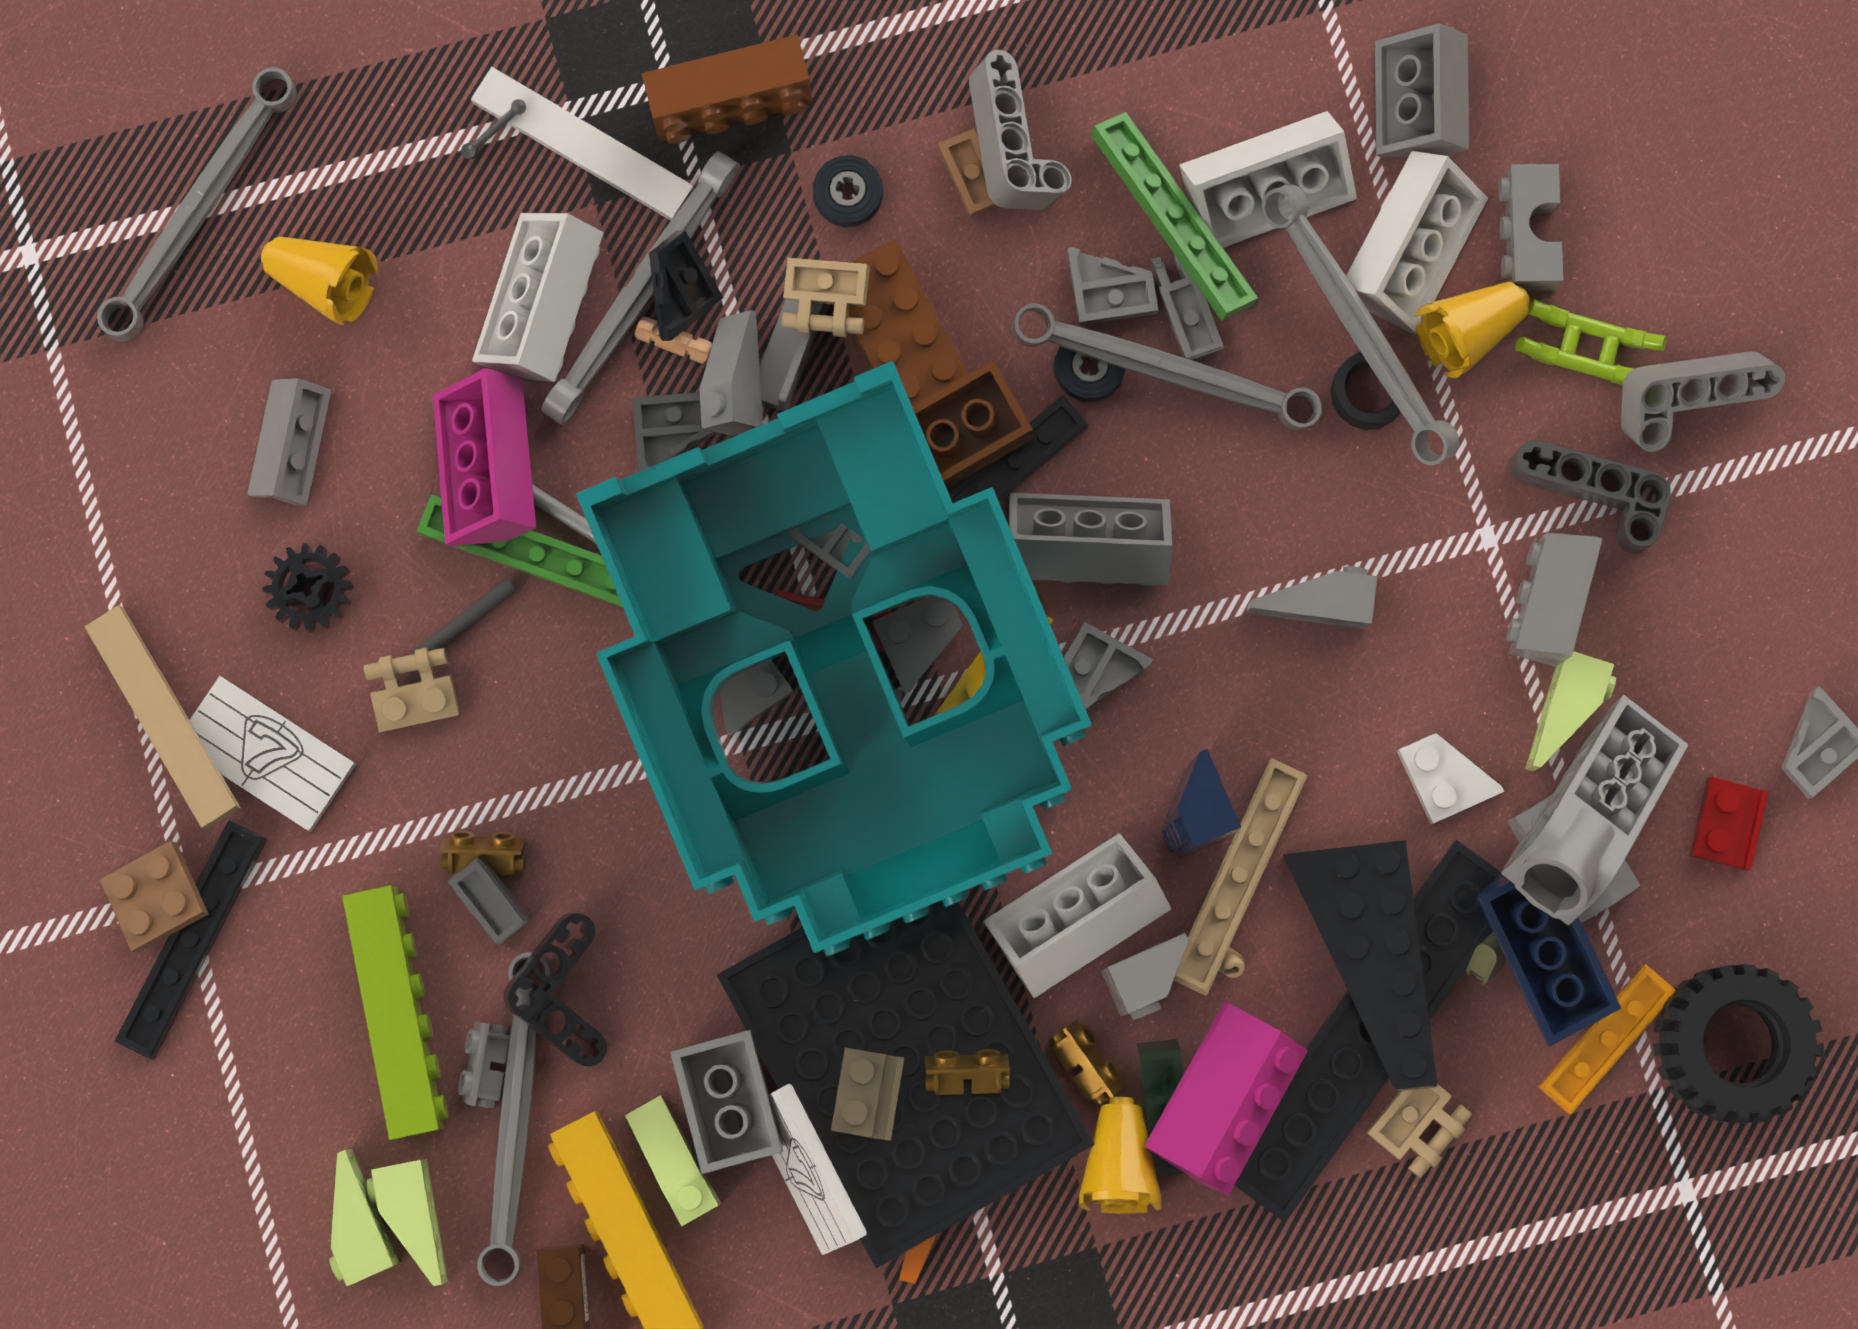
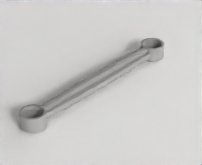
M272 67L266 68L256 75L252 84L255 100L223 141L152 246L122 297L110 298L100 306L97 315L98 324L112 339L126 342L139 335L144 323L140 310L174 266L218 202L272 114L285 112L295 103L297 97L296 87L285 71ZM275 79L286 81L287 92L280 100L269 102L262 98L263 87L269 81ZM120 307L131 308L133 320L130 326L120 332L110 330L108 325L110 314Z
M720 151L714 153L703 168L698 179V185L649 252L676 231L685 230L691 239L716 197H721L732 184L740 164ZM649 252L635 270V275L629 284L622 289L566 378L558 381L545 399L541 412L559 424L565 425L572 418L582 402L585 389L653 297L654 290Z
M1289 184L1267 192L1262 201V213L1265 220L1275 228H1286L1339 319L1385 390L1415 433L1413 434L1411 445L1416 458L1426 465H1437L1453 457L1459 448V437L1456 430L1448 422L1434 420L1409 375L1368 309L1306 219L1309 203L1304 191L1296 185ZM1281 193L1286 195L1292 204L1293 211L1290 220L1286 219L1279 211L1278 198ZM1429 430L1436 432L1441 437L1444 445L1442 456L1437 455L1430 449L1427 442Z
M1032 303L1025 305L1018 311L1012 321V333L1015 339L1026 347H1037L1047 341L1091 358L1170 384L1276 413L1282 424L1291 430L1299 431L1310 427L1319 419L1322 412L1320 398L1314 391L1308 388H1296L1286 394L1232 373L1161 350L1054 321L1050 310L1041 304ZM1026 312H1036L1045 319L1047 332L1042 337L1029 339L1020 331L1019 320ZM1304 396L1310 401L1313 414L1306 423H1297L1289 417L1287 413V401L1289 398Z
M532 952L520 954L511 962L508 971L510 981L516 974L515 971L518 964L522 960L529 958ZM541 957L540 962L545 967V975L551 976L552 970L549 962L544 957ZM545 982L539 984L543 989L547 985ZM528 988L527 990L517 989L516 995L519 1000L516 1005L518 1007L521 1004L530 1005L533 1000L529 997V993L533 988ZM514 1014L500 1114L490 1246L482 1251L477 1263L481 1278L493 1286H503L512 1282L519 1275L522 1267L521 1256L517 1249L513 1247L529 1132L537 1032ZM502 1249L512 1256L515 1268L509 1277L495 1280L487 1274L484 1264L487 1256L493 1250Z

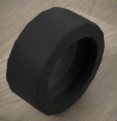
M1360 351L1348 357L1336 372L1331 386L1332 404L1339 417L1349 425L1363 430L1380 429L1393 422L1401 411L1393 400L1385 409L1374 413L1360 411L1352 405L1347 395L1349 378L1354 372L1370 367Z

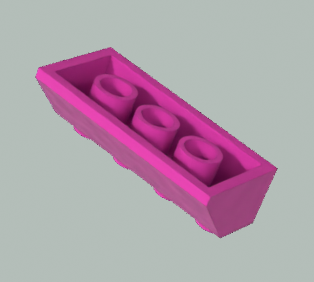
M484 368L433 395L445 545L449 546L510 541L536 528L522 378Z
M1224 1002L1144 1147L1199 1184L1229 1196L1308 1050L1282 1031L1234 1005Z

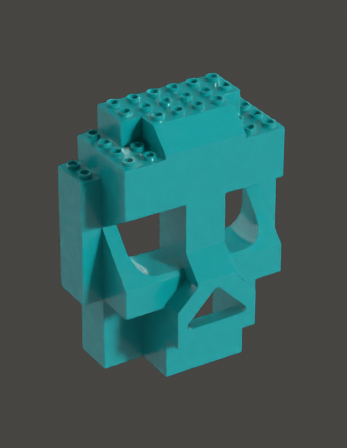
M893 361L853 377L855 382L778 413V419L704 450L697 447L621 480L614 477L576 493L635 634V637L601 650L596 655L694 890L705 887L707 893L711 894L735 882L732 876L735 875L754 922L764 918L766 924L770 925L791 916L790 914L796 909L813 952L816 953L824 949L826 956L850 947V938L863 933L867 940L887 932L891 921L903 917L905 923L919 919L929 914V905L942 900L946 907L968 898L969 888L982 884L984 890L998 886L1008 881L1006 873L1021 867L1025 874L1047 865L1045 857L1051 855L1052 851L1033 806L1040 803L1043 810L1058 805L1067 800L1064 793L1072 790L1053 741L1059 739L1063 746L1086 737L1084 728L1092 725L993 487L952 503ZM826 515H831L830 517H828V518H826V519H824V520H822V518H821V517H824V516H826ZM842 523L848 529L864 538L859 543H855L850 539L841 561L846 567L851 565L866 543H868L871 550L851 579L837 570L823 607L819 611H812L741 581L739 576L743 568L800 545L798 541L787 534L790 530L797 527L803 536L812 540L836 530ZM925 597L946 599L957 606L968 620L984 657L985 677L982 686L967 701L909 726L866 620L915 599ZM783 654H787L830 759L784 779L772 782L750 781L739 776L728 764L715 722L714 708L717 696L727 681L734 676Z

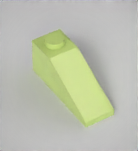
M1573 651L1570 658L1555 667L1526 764V770L1533 772L1541 768L1597 710L1604 699L1609 700L1616 684V677L1611 676L1614 664Z
M662 1095L625 1115L661 1190L681 1226L721 1204L706 1174L701 1173L699 1162Z
M353 1149L337 1153L331 1250L334 1256L329 1258L335 1277L338 1281L344 1279L346 1287L400 1264L375 1203L370 1202L367 1183Z
M427 1159L371 1169L372 1178L367 1179L370 1202L377 1203L378 1212L431 1284L438 1286L447 1283L448 1279Z

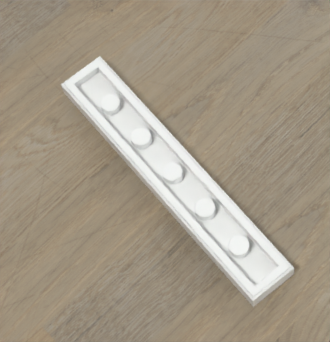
M493 67L490 68L471 98L474 105L498 119L511 109V104L514 100H523L526 104V111L521 115H515L506 124L670 221L694 190L692 184Z

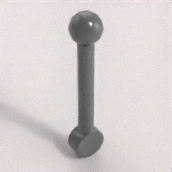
M521 99L514 100L511 104V109L477 140L462 146V156L466 159L476 158L478 148L515 115H521L526 111L525 102Z

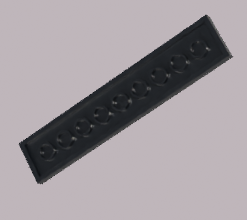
M1458 840L1453 841L1413 897L1429 1020L1468 967L1475 948L1493 932L1477 896L1501 872ZM1348 990L1306 1046L1307 1054L1234 1185L1283 1222L1288 1220L1389 1078Z

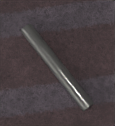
M508 578L504 579L411 651L412 655L415 654L416 649L427 647L431 651L443 648L517 591Z

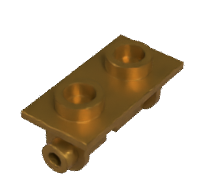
M468 831L453 832L450 836H444L438 849L439 853H442L441 870H449V874H457L482 855L497 875L515 876L516 872H524L525 858L520 855L525 846L526 838H515L514 834L508 832L494 833L491 837L474 836V833Z
M1078 1019L1049 1038L1054 1045L1051 1047V1050L1055 1053L1066 1071H1069L1078 1064L1083 1068V1071L1072 1079L1088 1102L1093 1101L1097 1107L1125 1087L1121 1082V1073L1117 1066L1111 1060L1104 1058L1097 1048L1098 1043L1095 1035L1087 1026H1082Z
M985 1049L977 1051L975 1055H959L955 1051L946 1050L936 1052L934 1056H925L926 1074H929L926 1075V1091H934V1095L964 1094L963 1079H972V1094H999L1001 1089H1010L1008 1054H1000L997 1050Z

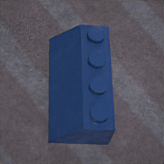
M1208 749L1200 751L1185 768L1164 820L1166 827H1164V830H1161L1170 853L1177 851L1180 859L1226 840L1241 828Z
M1502 874L1477 896L1479 904L1547 1046H1552L1622 1009L1579 918H1576L1570 925H1567L1559 918L1551 917L1546 912L1532 905L1515 888V884Z

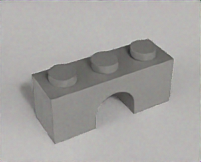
M1511 164L1504 177L1499 178L1498 183L1499 201L1505 202V216H1501L1499 225L1500 239L1506 240L1507 255H1502L1501 259L1502 279H1508V282L1520 285L1525 291H1556L1564 281L1562 242H1547L1537 238L1531 231L1529 219L1536 214H1553L1561 203L1559 164Z

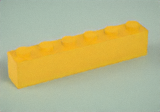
M594 1111L551 1133L550 1136L553 1143L548 1145L549 1151L558 1167L565 1165L572 1179L566 1182L567 1188L574 1202L577 1205L583 1202L590 1216L584 1220L586 1227L594 1242L596 1243L601 1240L608 1253L607 1256L603 1257L604 1264L613 1280L620 1278L626 1290V1293L621 1295V1298L631 1318L638 1315L644 1329H705L599 1111Z

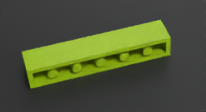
M389 885L343 895L342 898L389 1140L445 1129L443 1120L449 1119L448 1107L445 1096H438L435 1079L441 1078L437 1055H430L427 1039L433 1038V1031L429 1015H422L419 998L425 997V990L421 974H414L411 958L417 957V948L413 934L406 933L404 918L409 917V907L405 893L399 894L397 887Z

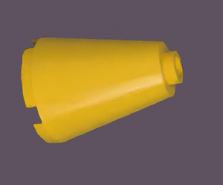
M279 236L268 242L261 253V262L266 274L336 324L344 325L343 321L345 320L351 323L357 320L372 297L374 287L368 284L370 274L377 275V260L370 250L363 247Z
M1504 282L1430 302L1420 307L1415 313V317L1421 315V323L1415 326L1416 334L1424 352L1433 365L1436 367L1442 363L1449 370L1444 375L1457 379L1466 374L1528 315L1530 299L1525 289L1520 285Z
M1112 1097L1109 1099V1104L1101 1106L1093 1137L1095 1145L1090 1149L1079 1193V1207L1085 1210H1090V1203L1101 1204L1102 1213L1115 1214L1148 1213V1204H1152L1156 1211L1162 1207V1197L1152 1152L1144 1147L1149 1137L1143 1109L1141 1106L1134 1104L1133 1098Z

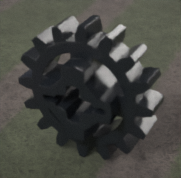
M307 543L302 544L301 553L298 554L291 547L286 548L288 558L285 561L276 556L273 558V561L278 566L276 572L265 571V575L272 580V585L262 587V591L273 596L266 603L267 608L270 610L280 609L275 618L281 623L290 618L289 627L295 631L299 629L302 623H304L305 629L309 633L314 632L315 623L317 622L326 629L330 628L328 618L333 615L338 619H342L343 615L338 609L340 604L351 605L352 602L344 596V591L354 589V585L351 582L343 580L350 573L349 568L346 566L336 567L341 558L336 553L326 558L327 549L322 545L317 547L315 553H312V549ZM306 563H319L327 567V569L313 571L307 567ZM291 572L287 585L283 587L287 574ZM307 580L314 584L311 587L312 594L309 596L302 592L305 590L304 582ZM334 588L332 597L326 605L325 601L329 590ZM302 604L307 606L311 613H297L289 607H296Z

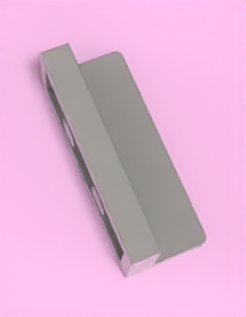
M785 300L760 365L762 404L782 411L789 409L818 332L812 330L811 334H801L797 332V329L782 328L783 312L798 313V301ZM814 303L813 314L824 315L828 304Z
M299 378L272 380L248 488L249 496L255 498L271 497L297 506H307L331 389Z

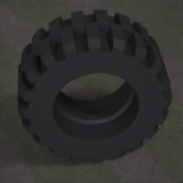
M1747 964L1727 965L1694 974L1692 979L1681 982L1675 988L1676 994L1668 998L1662 1008L1665 1011L1663 1018L1656 1020L1654 1032L1659 1033V1044H1653L1654 1056L1661 1057L1663 1066L1659 1067L1658 1070L1662 1080L1670 1081L1672 1087L1669 1091L1677 1100L1687 1102L1688 1109L1696 1114L1706 1115L1711 1120L1742 1124L1761 1123L1772 1120V1116L1786 1114L1793 1109L1792 1103L1794 1101H1803L1810 1092V1089L1807 1087L1809 1080H1817L1821 1068L1815 1066L1816 1057H1824V1044H1817L1816 1033L1823 1031L1820 1020H1812L1809 1011L1814 1009L1808 997H1799L1797 994L1799 987L1791 980H1781L1778 972L1768 968L1758 969L1755 965ZM1729 1005H1743L1753 1009L1764 1020L1771 1036L1772 1051L1765 1070L1758 1078L1747 1083L1738 1084L1721 1079L1710 1067L1704 1053L1703 1038L1708 1021L1717 1010Z

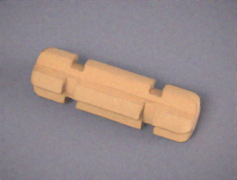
M642 317L635 330V337L641 341L650 343L652 340L655 342L654 345L683 357H685V354H688L691 360L701 364H705L708 361L712 347L710 341L700 337L694 340L692 334L684 331L672 341H662L659 336L658 322L648 317Z

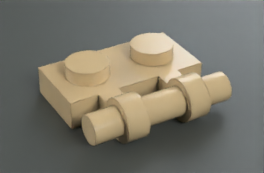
M787 258L783 298L786 301H798L799 305L798 313L783 312L782 328L797 329V332L801 334H811L812 330L833 332V336L847 337L848 333L863 334L864 318L849 317L850 306L866 307L869 265ZM814 303L835 304L834 315L813 314Z
M427 647L416 649L413 655L394 659L392 655L379 658V662L364 665L367 681L383 678L386 688L370 693L379 733L460 715L452 675L435 678L433 667L448 663L444 648L431 651ZM419 670L421 681L404 685L399 684L397 674Z
M1439 1085L1435 1088L1399 1091L1366 1134L1397 1160H1401L1409 1149L1415 1152L1417 1157L1408 1169L1421 1179L1430 1167L1435 1168L1442 1160L1440 1154L1453 1138L1457 1140L1465 1131L1463 1126L1473 1114L1461 1104L1451 1115L1442 1110L1452 1096ZM1434 1120L1441 1128L1429 1143L1425 1144L1419 1139V1136Z

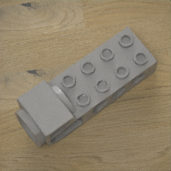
M1623 694L1596 721L1536 824L1522 837L1501 874L1513 882L1515 888L1532 905L1546 912L1551 917L1559 918L1565 924L1570 925L1602 895L1618 873L1686 751L1688 744Z

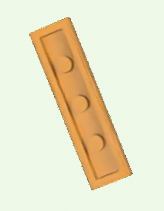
M1642 964L1616 995L1622 1009L1591 1024L1537 1087L1568 1115H1571L1662 1010L1668 998L1673 997L1677 991L1647 964Z

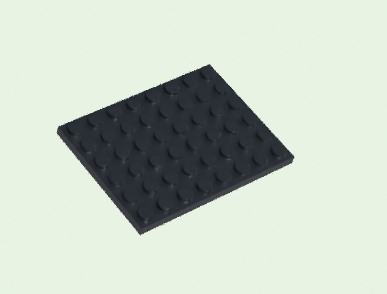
M942 900L929 905V914L905 923L903 917L891 921L887 932L867 940L863 933L850 938V947L826 956L824 949L816 953L813 952L805 930L802 927L717 974L745 1029L752 1031L756 1049L777 1088L780 1089L788 1084L793 1086L867 1231V1235L860 1238L875 1268L882 1266L1095 1145L959 902L945 907ZM845 1048L905 1058L891 1142L831 1132ZM985 1049L997 1050L1000 1054H1008L1010 1089H1001L999 1094H972V1079H963L964 1094L934 1095V1091H926V1075L929 1074H926L925 1056H934V1053L946 1050L955 1051L959 1055H975L977 1051Z

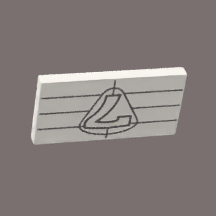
M221 676L218 677L190 719L191 724L221 775L309 832H312L356 766V763Z
M788 1084L769 1094L783 1152L774 1154L772 1157L822 1255L867 1235V1231L793 1086Z

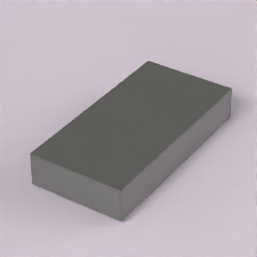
M482 855L447 881L497 946L532 920Z

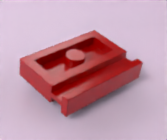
M1712 776L1707 778L1690 857L1740 868L1745 871L1751 870L1769 791L1754 789L1747 785Z

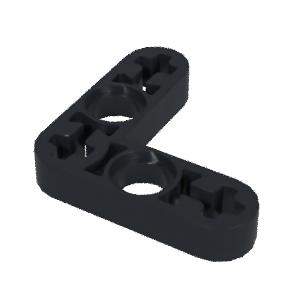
M568 913L558 919L504 990L503 999L505 1006L510 1012L570 1060L579 1065L591 1067L599 1064L607 1053L605 1038L584 1019L552 995L595 937L594 923L589 917L580 913ZM581 922L583 924L580 927V932L583 934L582 939L573 938L565 946L566 949L572 950L569 956L563 949L552 945L555 939L558 943H564L569 937L570 932L566 928L569 923L577 925ZM548 952L555 953L560 961L558 971L551 976L544 975L539 968L541 957ZM531 972L536 979L545 982L547 985L544 989L539 985H535L529 993V997L533 1000L530 1005L521 1004L518 1007L516 1003L519 998L515 992L518 988L527 990L534 980L528 979L527 975ZM559 1010L564 1014L566 1024L560 1033L551 1034L545 1027V1019L550 1012ZM576 1024H578L580 1028L574 1031ZM572 1033L587 1041L593 1038L594 1041L591 1046L595 1052L592 1056L584 1054L580 1057L579 1054L582 1048L576 1042L568 1039L566 1046L562 1042Z

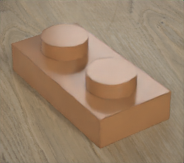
M973 128L938 143V150L969 217H975L998 207L992 202L987 193L979 141L975 129Z

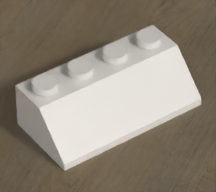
M1328 111L1179 165L1187 199L1222 248L1276 229L1265 220L1262 213L1263 198L1272 189L1289 184L1301 188L1306 194L1309 203L1306 217L1357 199L1345 133ZM1281 193L1278 198V208L1280 213L1290 220L1293 211L1292 204L1289 198Z
M1417 151L1411 152L1346 275L1369 312L1412 334H1416L1415 326L1421 323V315L1415 317L1416 311L1423 305L1435 301L1488 200V197L1448 156Z
M520 213L472 362L529 380L555 382L563 366V356L569 338L575 329V319L582 298L587 292V282L594 261L599 255V245L604 232L568 213Z
M1118 833L983 922L1033 998H1035L1170 911L1171 907L1154 875L1122 835Z

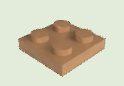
M169 841L100 879L132 952L139 953L208 915V911L176 842Z

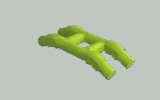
M1530 299V305L1528 306L1529 315L1539 318L1542 322L1562 329L1563 327L1565 328L1561 347L1559 350V348L1542 342L1538 343L1521 336L1516 342L1515 350L1544 364L1556 365L1623 385L1627 374L1635 368L1614 365L1619 343L1620 345L1636 349L1664 351L1667 336L1647 333L1646 331L1628 327L1623 328L1573 314L1556 306ZM1581 332L1604 339L1599 360L1575 354Z

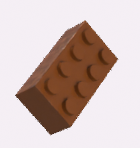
M798 34L641 73L659 142L667 141L669 144L687 141L691 138L690 135L704 131L707 134L721 133L726 131L729 125L744 122L747 125L757 124L765 121L768 115L783 112L784 115L797 114L804 111L806 106L812 105L810 79Z
M896 239L850 262L868 264L870 267L866 307L850 306L849 317L864 318L863 334H851L870 370L893 361L912 406L968 374Z
M994 360L912 406L946 489L1037 437Z

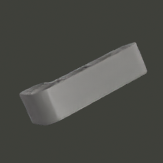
M993 50L987 54L969 76V86L988 196L994 204L1002 208L1048 209L1070 188L1072 177L1066 166L1058 161L1033 159L1016 61L1006 51Z
M1752 351L1635 368L1627 374L1623 383L1621 430L1642 449L1648 452L1659 451L1671 439L1673 412L1774 397L1784 386L1785 373L1777 364L1762 354Z

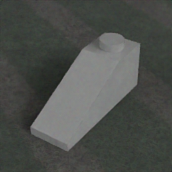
M749 310L719 318L699 389L702 429L733 436L763 425L756 311Z
M1345 566L1343 571H1335L1252 599L1247 606L1246 614L1366 630L1372 624L1377 576L1367 575L1368 570L1365 568Z

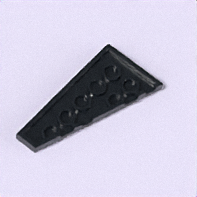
M1406 840L1283 854L1395 1091L1437 1087Z

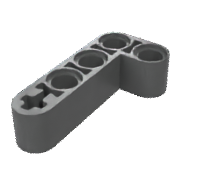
M1532 440L1526 442L1513 454L1509 468L1516 480L1524 484L1622 510L1616 530V539L1618 545L1623 550L1629 553H1639L1658 540L1671 493L1669 482L1664 476L1541 441ZM1528 455L1534 456L1533 463L1537 466L1533 470L1528 468L1529 461L1525 460ZM1551 460H1553L1554 463L1552 464V466H1551V468H1550V466H1547V464H1548ZM1569 464L1574 466L1579 474L1578 481L1567 480L1562 474V465ZM1602 475H1609L1616 480V492H1609L1602 487ZM1642 485L1649 486L1655 491V503H1649L1641 497L1640 487ZM1632 523L1643 526L1647 533L1645 541H1638L1631 535L1630 526Z

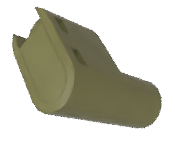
M1493 932L1475 948L1467 967V976L1472 973L1478 980L1483 981L1482 985L1493 978L1506 963V958Z

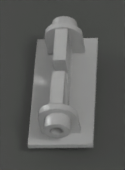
M475 1022L474 1029L468 1031L465 1041V1052L469 1054L467 1070H463L459 1078L458 1094L462 1095V1104L476 1106L477 1098H479L478 1106L494 1109L495 1101H500L504 1072L490 1070L491 1062L506 1064L510 1035H507L508 1026L492 1024L491 1031L488 1032V1023Z

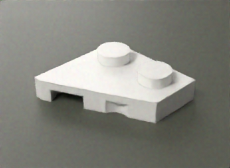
M1437 733L1397 750L1430 824H1434L1504 792L1499 783Z

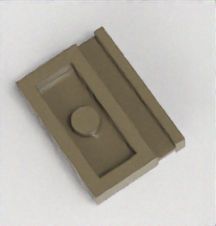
M845 1048L831 1132L891 1142L904 1057Z

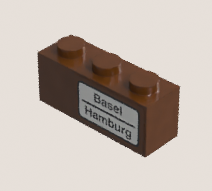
M584 1244L538 1249L537 1262L542 1329H590Z

